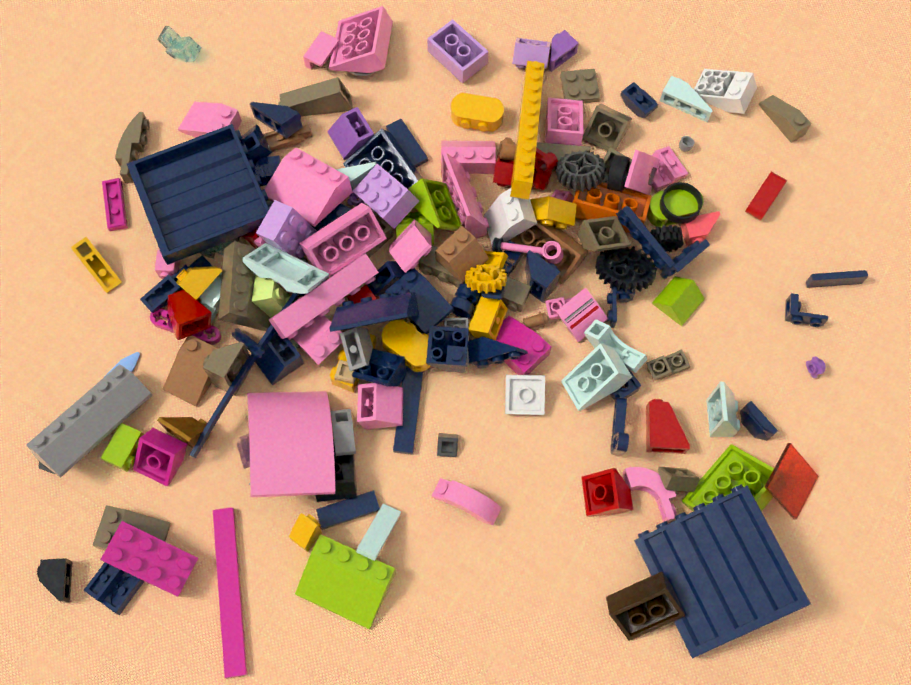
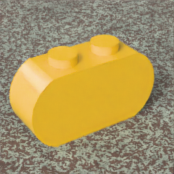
M460 93L453 98L451 102V119L456 126L465 129H478L482 132H493L502 125L504 107L498 98Z
M393 320L384 327L382 331L384 350L388 353L404 356L406 366L414 372H422L431 367L426 364L429 335L421 334L417 331L415 325L410 322L406 323L404 320Z

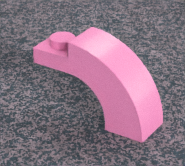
M643 467L625 468L622 474L630 490H641L649 493L657 502L663 522H672L675 519L676 509L670 501L677 497L675 491L666 490L660 475L653 470Z
M440 478L431 495L434 499L460 508L475 519L492 526L502 508L480 492L454 480L450 482Z

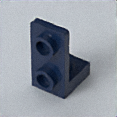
M614 286L611 288L610 293H607V304H610V310L607 311V321L610 322L611 328H615L617 323L616 300L622 303L632 301L635 292L632 293L631 290H627V293H625L623 289L617 291V287Z
M791 293L786 299L785 321L795 325L809 324L812 327H821L828 321V316L800 312L801 302L799 301V294Z

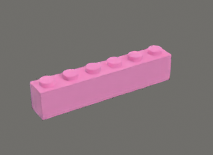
M364 254L273 316L269 321L282 339L288 337L290 340L299 333L297 331L302 326L307 328L313 324V319L316 316L323 317L330 312L328 308L333 304L338 306L345 301L344 297L350 294L352 296L361 290L359 288L360 285L363 283L368 285L374 281V276L379 272L367 254Z

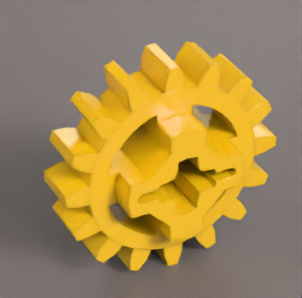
M487 264L476 265V268L471 267L470 271H466L465 275L467 288L471 287V291L477 290L478 293L485 291V293L496 292V289L502 290V286H506L507 282L505 270L501 269L500 266L495 267L494 264L487 266Z

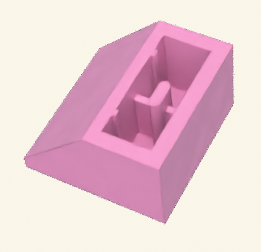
M414 219L390 245V254L405 273L409 269L413 270L418 265V260L422 256H427L431 251V233Z
M377 383L358 385L357 422L366 430L403 426V388L398 386L388 387Z

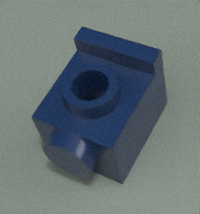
M630 370L632 378L624 384L626 388L621 387L610 394L614 400L616 398L627 399L639 391L641 384Z

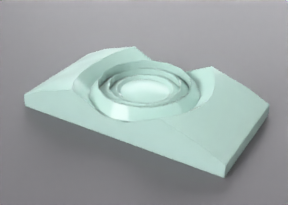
M267 243L243 257L242 261L258 277L271 278L286 291L307 294L329 278V273Z

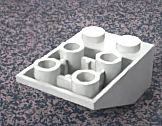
M704 69L694 90L706 103L726 112L744 114L757 89V84L752 72Z

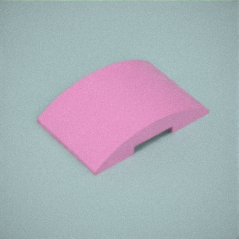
M327 392L247 393L251 498L335 494L333 433Z

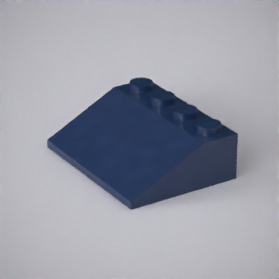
M382 128L343 163L346 168L376 162L407 189L422 178L393 135Z
M409 289L398 291L396 296H391L390 293L379 295L380 299L372 300V297L362 298L361 303L354 304V301L343 302V306L336 308L330 325V332L418 316L420 314L416 293H410Z

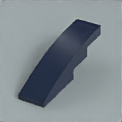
M201 255L189 267L185 264L172 277L168 274L140 300L154 313L168 305V295L184 290L176 283L178 280L176 276L183 269L211 267L212 265Z

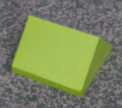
M675 276L652 304L680 326H683L705 298L694 280Z

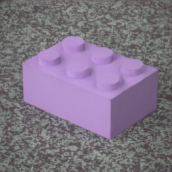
M453 19L427 38L428 52L462 84L488 64V50Z
M378 164L353 190L362 201L394 229L419 202L406 187Z
M274 200L256 234L269 245L301 260L305 253L299 243L317 231L293 207Z

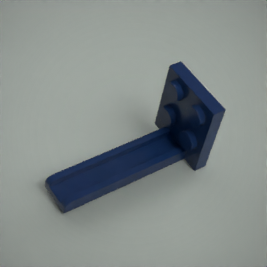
M625 206L616 213L618 220L628 228L632 238L641 244L643 251L654 260L655 266L662 270L660 275L663 279L672 276L676 272L678 273L710 246L706 239L701 242L697 240L684 248L680 255L671 259L629 206Z

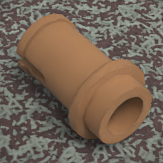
M539 312L538 315L523 318V323L528 328L540 325L544 327L548 320L545 312Z

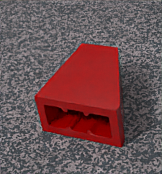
M181 290L168 295L167 311L177 340L211 328L212 312L189 293Z
M662 399L649 401L646 406V452L686 454L690 449V444L670 403L663 402Z

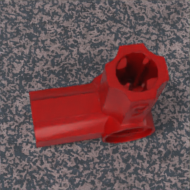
M536 148L535 172L533 176L534 188L542 190L547 188L553 168L557 166L558 162L554 153H544Z

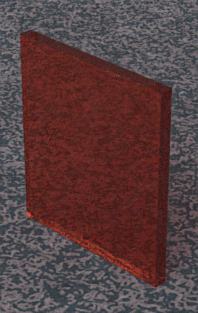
M787 443L765 488L793 519L797 520L819 476L791 443Z

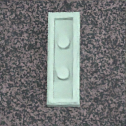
M382 504L357 547L356 553L375 561L398 521L401 511Z

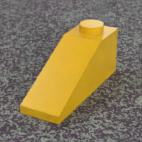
M87 237L70 247L106 293L122 283Z

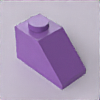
M566 30L555 34L551 40L549 70L551 72L577 54L579 43Z

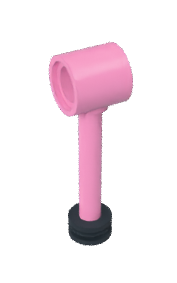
M495 237L492 243L493 252L508 250L527 253L531 250L533 253L542 255L548 263L558 264L563 259V251L555 241H548L543 247L505 243L503 238ZM553 249L557 250L556 255H554V256H549V255H548V253H549L551 250H553Z

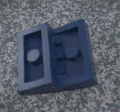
M104 562L84 591L120 616L144 581Z

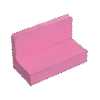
M321 31L303 56L305 67L312 69L314 64L322 67L339 43V40Z

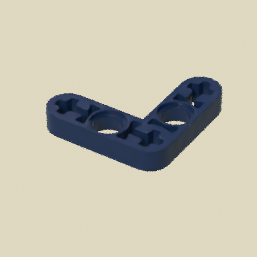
M616 398L610 449V453L613 455H622L628 450L629 434L624 433L627 399Z

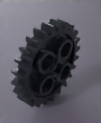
M635 246L631 249L626 247L601 251L595 265L599 280L604 279L603 284L610 283V288L615 286L617 291L623 289L625 293H627V290H631L634 293L635 289L639 292L642 291V288L648 289V285H652L655 280L657 268H655V264L652 262L653 259L651 257L647 258L648 255L646 253L642 254V249L636 251Z

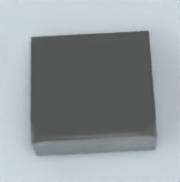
M439 433L437 456L457 457L458 434Z

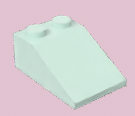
M600 343L561 382L577 410L581 411L619 390L632 378V375L615 348Z
M719 382L706 399L710 437H734L740 430V420L736 416L738 401L735 400L734 393L727 384Z

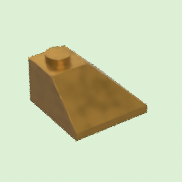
M159 417L157 419L167 432L182 442L187 443L191 448H194L207 425V422L200 418L198 421L193 417Z

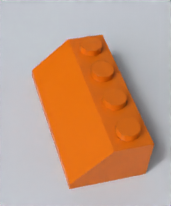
M602 182L600 185H597V188L591 187L590 191L587 189L583 190V192L581 190L576 191L573 203L577 204L575 218L589 220L617 216L616 213L625 206H629L644 224L652 196L626 188L622 192L607 189V183ZM622 225L624 232L630 233L628 228Z

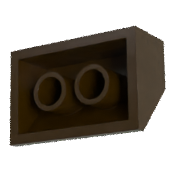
M662 571L606 596L609 615L628 641L686 616L671 583Z

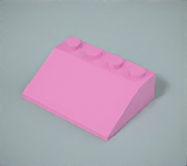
M384 6L338 22L335 38L339 40V43L332 52L329 64L330 70L371 73L385 68L393 21Z
M294 148L282 159L265 187L270 201L274 202L276 200L293 207L314 227L353 192L347 175L298 148Z
M442 152V182L446 183L462 226L476 238L486 236L487 228H489L488 220L486 217L483 218L481 213L483 212L482 205L475 198L477 197L476 190L469 183L471 179L468 171L465 172L463 165L447 152Z

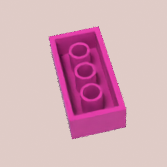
M121 521L100 560L178 597L198 558Z

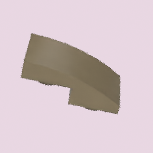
M682 349L646 363L654 381L690 368Z

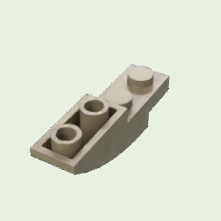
M139 112L132 119L117 147L115 159L121 167L120 175L125 183L133 182L127 163L138 160V152H144V147L148 142L146 132L149 130L150 123L144 112Z

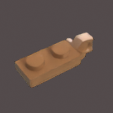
M306 125L288 138L283 137L276 131L264 133L263 135L271 151H275L303 142L304 139L312 137L310 126Z

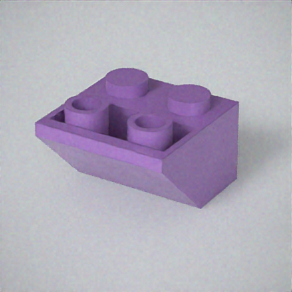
M358 107L341 114L328 130V134L343 160L348 159L374 135Z

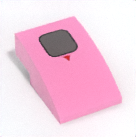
M635 150L624 187L650 195L660 160L652 155Z

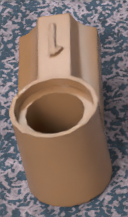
M505 137L503 141H500V159L514 161L516 144L512 138Z

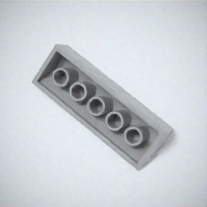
M119 364L27 443L26 446L38 461L61 478L152 396V393L131 371Z

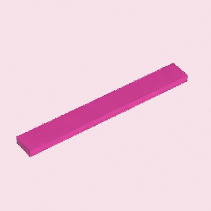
M230 507L213 510L225 678L247 675L234 508Z

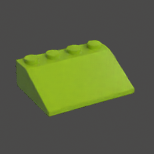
M731 444L699 480L695 491L689 492L682 500V503L694 512L693 508L701 503L708 505L713 502L712 498L720 494L727 496L732 493V488L742 484L743 487H749L762 511L784 485L782 474L777 469Z
M320 534L310 554L295 595L370 630L396 574V569L381 561L371 560L356 553L357 550Z

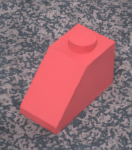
M719 211L698 215L693 221L681 224L680 227L686 246L693 244L697 240L701 242L708 237L720 216Z

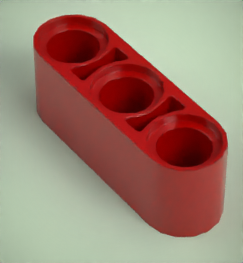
M771 171L745 212L761 221L787 180Z

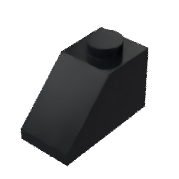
M66 558L40 560V566L37 568L39 581L58 601L70 603L73 561Z

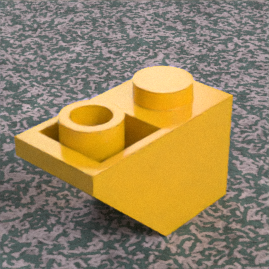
M301 513L289 535V538L306 552L309 551L320 534H322L318 520L310 514L305 516Z

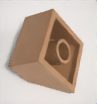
M463 226L435 250L436 261L462 284L465 282L466 271H470L471 267L476 268V265H483L489 260L476 237Z

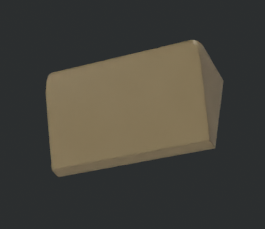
M658 467L659 475L666 490L695 491L700 479L690 470Z

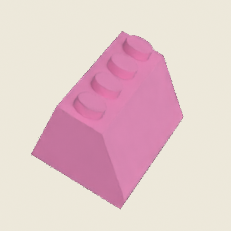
M361 203L299 244L312 265L329 273L330 277L387 238L371 208Z

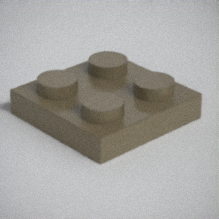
M595 68L561 71L560 78L564 99L580 100L583 103L600 101Z

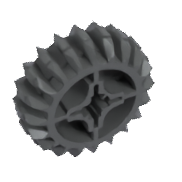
M580 150L578 152L572 151L571 154L566 153L565 157H560L556 169L557 179L562 184V187H567L568 190L574 189L575 192L577 190L583 192L585 189L590 191L591 187L597 188V185H600L604 180L606 172L603 158H600L599 154L594 155V152L588 153L587 150L584 152Z

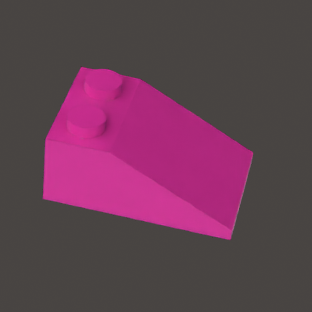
M510 315L503 320L496 341L528 351V354L520 356L519 359L504 360V362L517 375H529L550 355L551 346L536 332Z

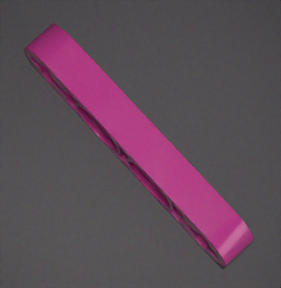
M159 309L154 313L151 312L150 321L155 327L174 333L168 311ZM162 315V317L168 321L166 323V321L159 319L157 322L155 318L160 317ZM212 325L205 332L208 334L214 332L215 337L210 339L207 334H204V331L192 335L210 345H215L221 340L220 331Z

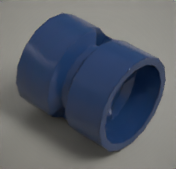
M460 284L455 293L456 297L450 303L454 308L452 313L460 318L470 319L475 310L474 306L477 305L481 297V292L478 293L477 290L471 291V287L467 288V284Z

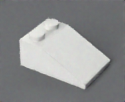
M511 188L498 196L483 215L488 220L489 228H487L491 245L495 237L503 238V242H507L537 224L530 198L527 200L510 197Z

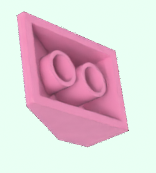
M548 97L545 143L581 146L583 139V101Z
M194 102L179 126L178 131L196 138L233 124L236 131L242 120L239 111L235 108L220 103Z

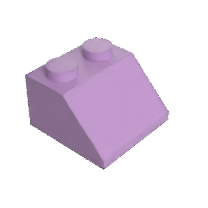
M517 37L512 64H516L518 68H526L527 60L545 63L544 68L547 69L551 42Z

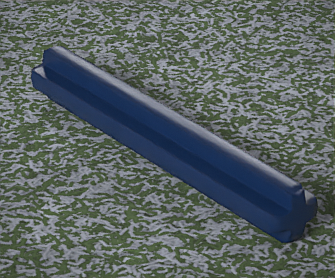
M239 328L232 332V337L238 342L244 343L246 348L257 358H261L262 354L265 353V349Z

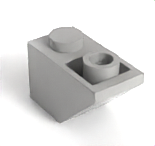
M351 409L331 411L336 456L356 454Z

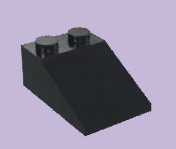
M334 439L335 494L315 495L317 502L357 498L354 454L336 456Z

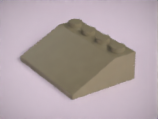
M234 241L224 249L218 320L267 331L271 325L269 321L271 317L252 302L256 274L242 262L243 257L254 251L255 248Z

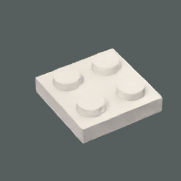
M506 374L505 414L544 415L545 375Z

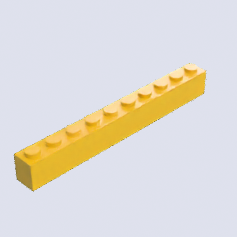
M527 60L510 191V197L529 200L533 184L545 64L538 61Z

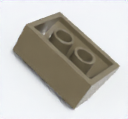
M242 342L213 350L205 358L203 369L215 387L227 392L250 354ZM251 368L249 369L248 373L246 374V376H245L244 379L242 380L241 384H240L239 387L237 388L236 392L234 393V396H236V394H237V392L239 391L241 385L243 384L244 380L246 379L247 375L249 374Z

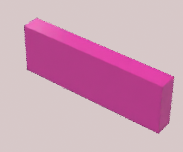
M116 178L102 181L107 229L110 232L128 228L122 180Z

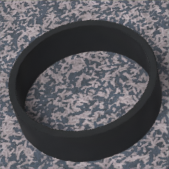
M673 183L662 194L660 210L668 220L674 223H689L698 216L702 208V196L694 186L688 183ZM672 190L688 191L696 198L698 211L687 217L676 216L666 208L664 196Z

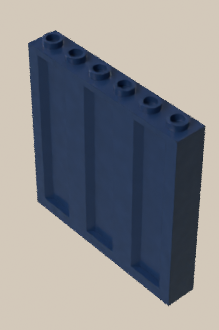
M233 124L127 163L158 247L167 265L258 230L271 205L266 203L269 199L265 189L261 190L259 187L262 185L259 175H254L253 170H256L252 159L248 160L246 157L249 155L246 145H241L240 143L243 140L239 130L235 131Z
M742 484L732 488L731 494L727 496L720 494L712 498L713 502L708 505L701 503L693 508L694 512L689 514L683 512L674 517L675 521L669 524L667 521L656 525L657 530L652 532L646 530L638 534L639 538L634 540L651 576L662 571L671 583L686 616L675 620L674 623L691 658H695L811 605L748 486L743 487Z

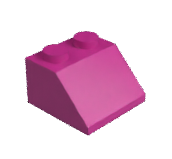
M152 428L139 439L133 470L168 486L184 460L187 443Z

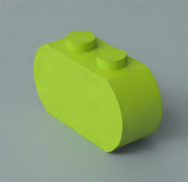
M672 190L664 196L666 208L676 216L687 217L698 211L697 200L688 191ZM659 191L652 196L647 212V218L650 223L660 228L664 225L667 227L678 224L668 220L660 210V199L664 191Z

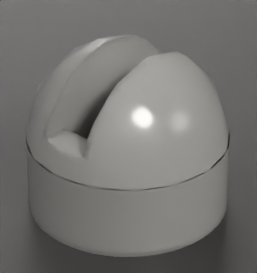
M683 136L679 142V148L683 152H688L693 148L695 142L691 137Z

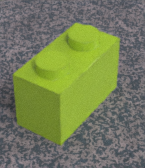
M121 423L102 454L101 459L114 467L128 472L129 468L134 466L139 439L144 434Z

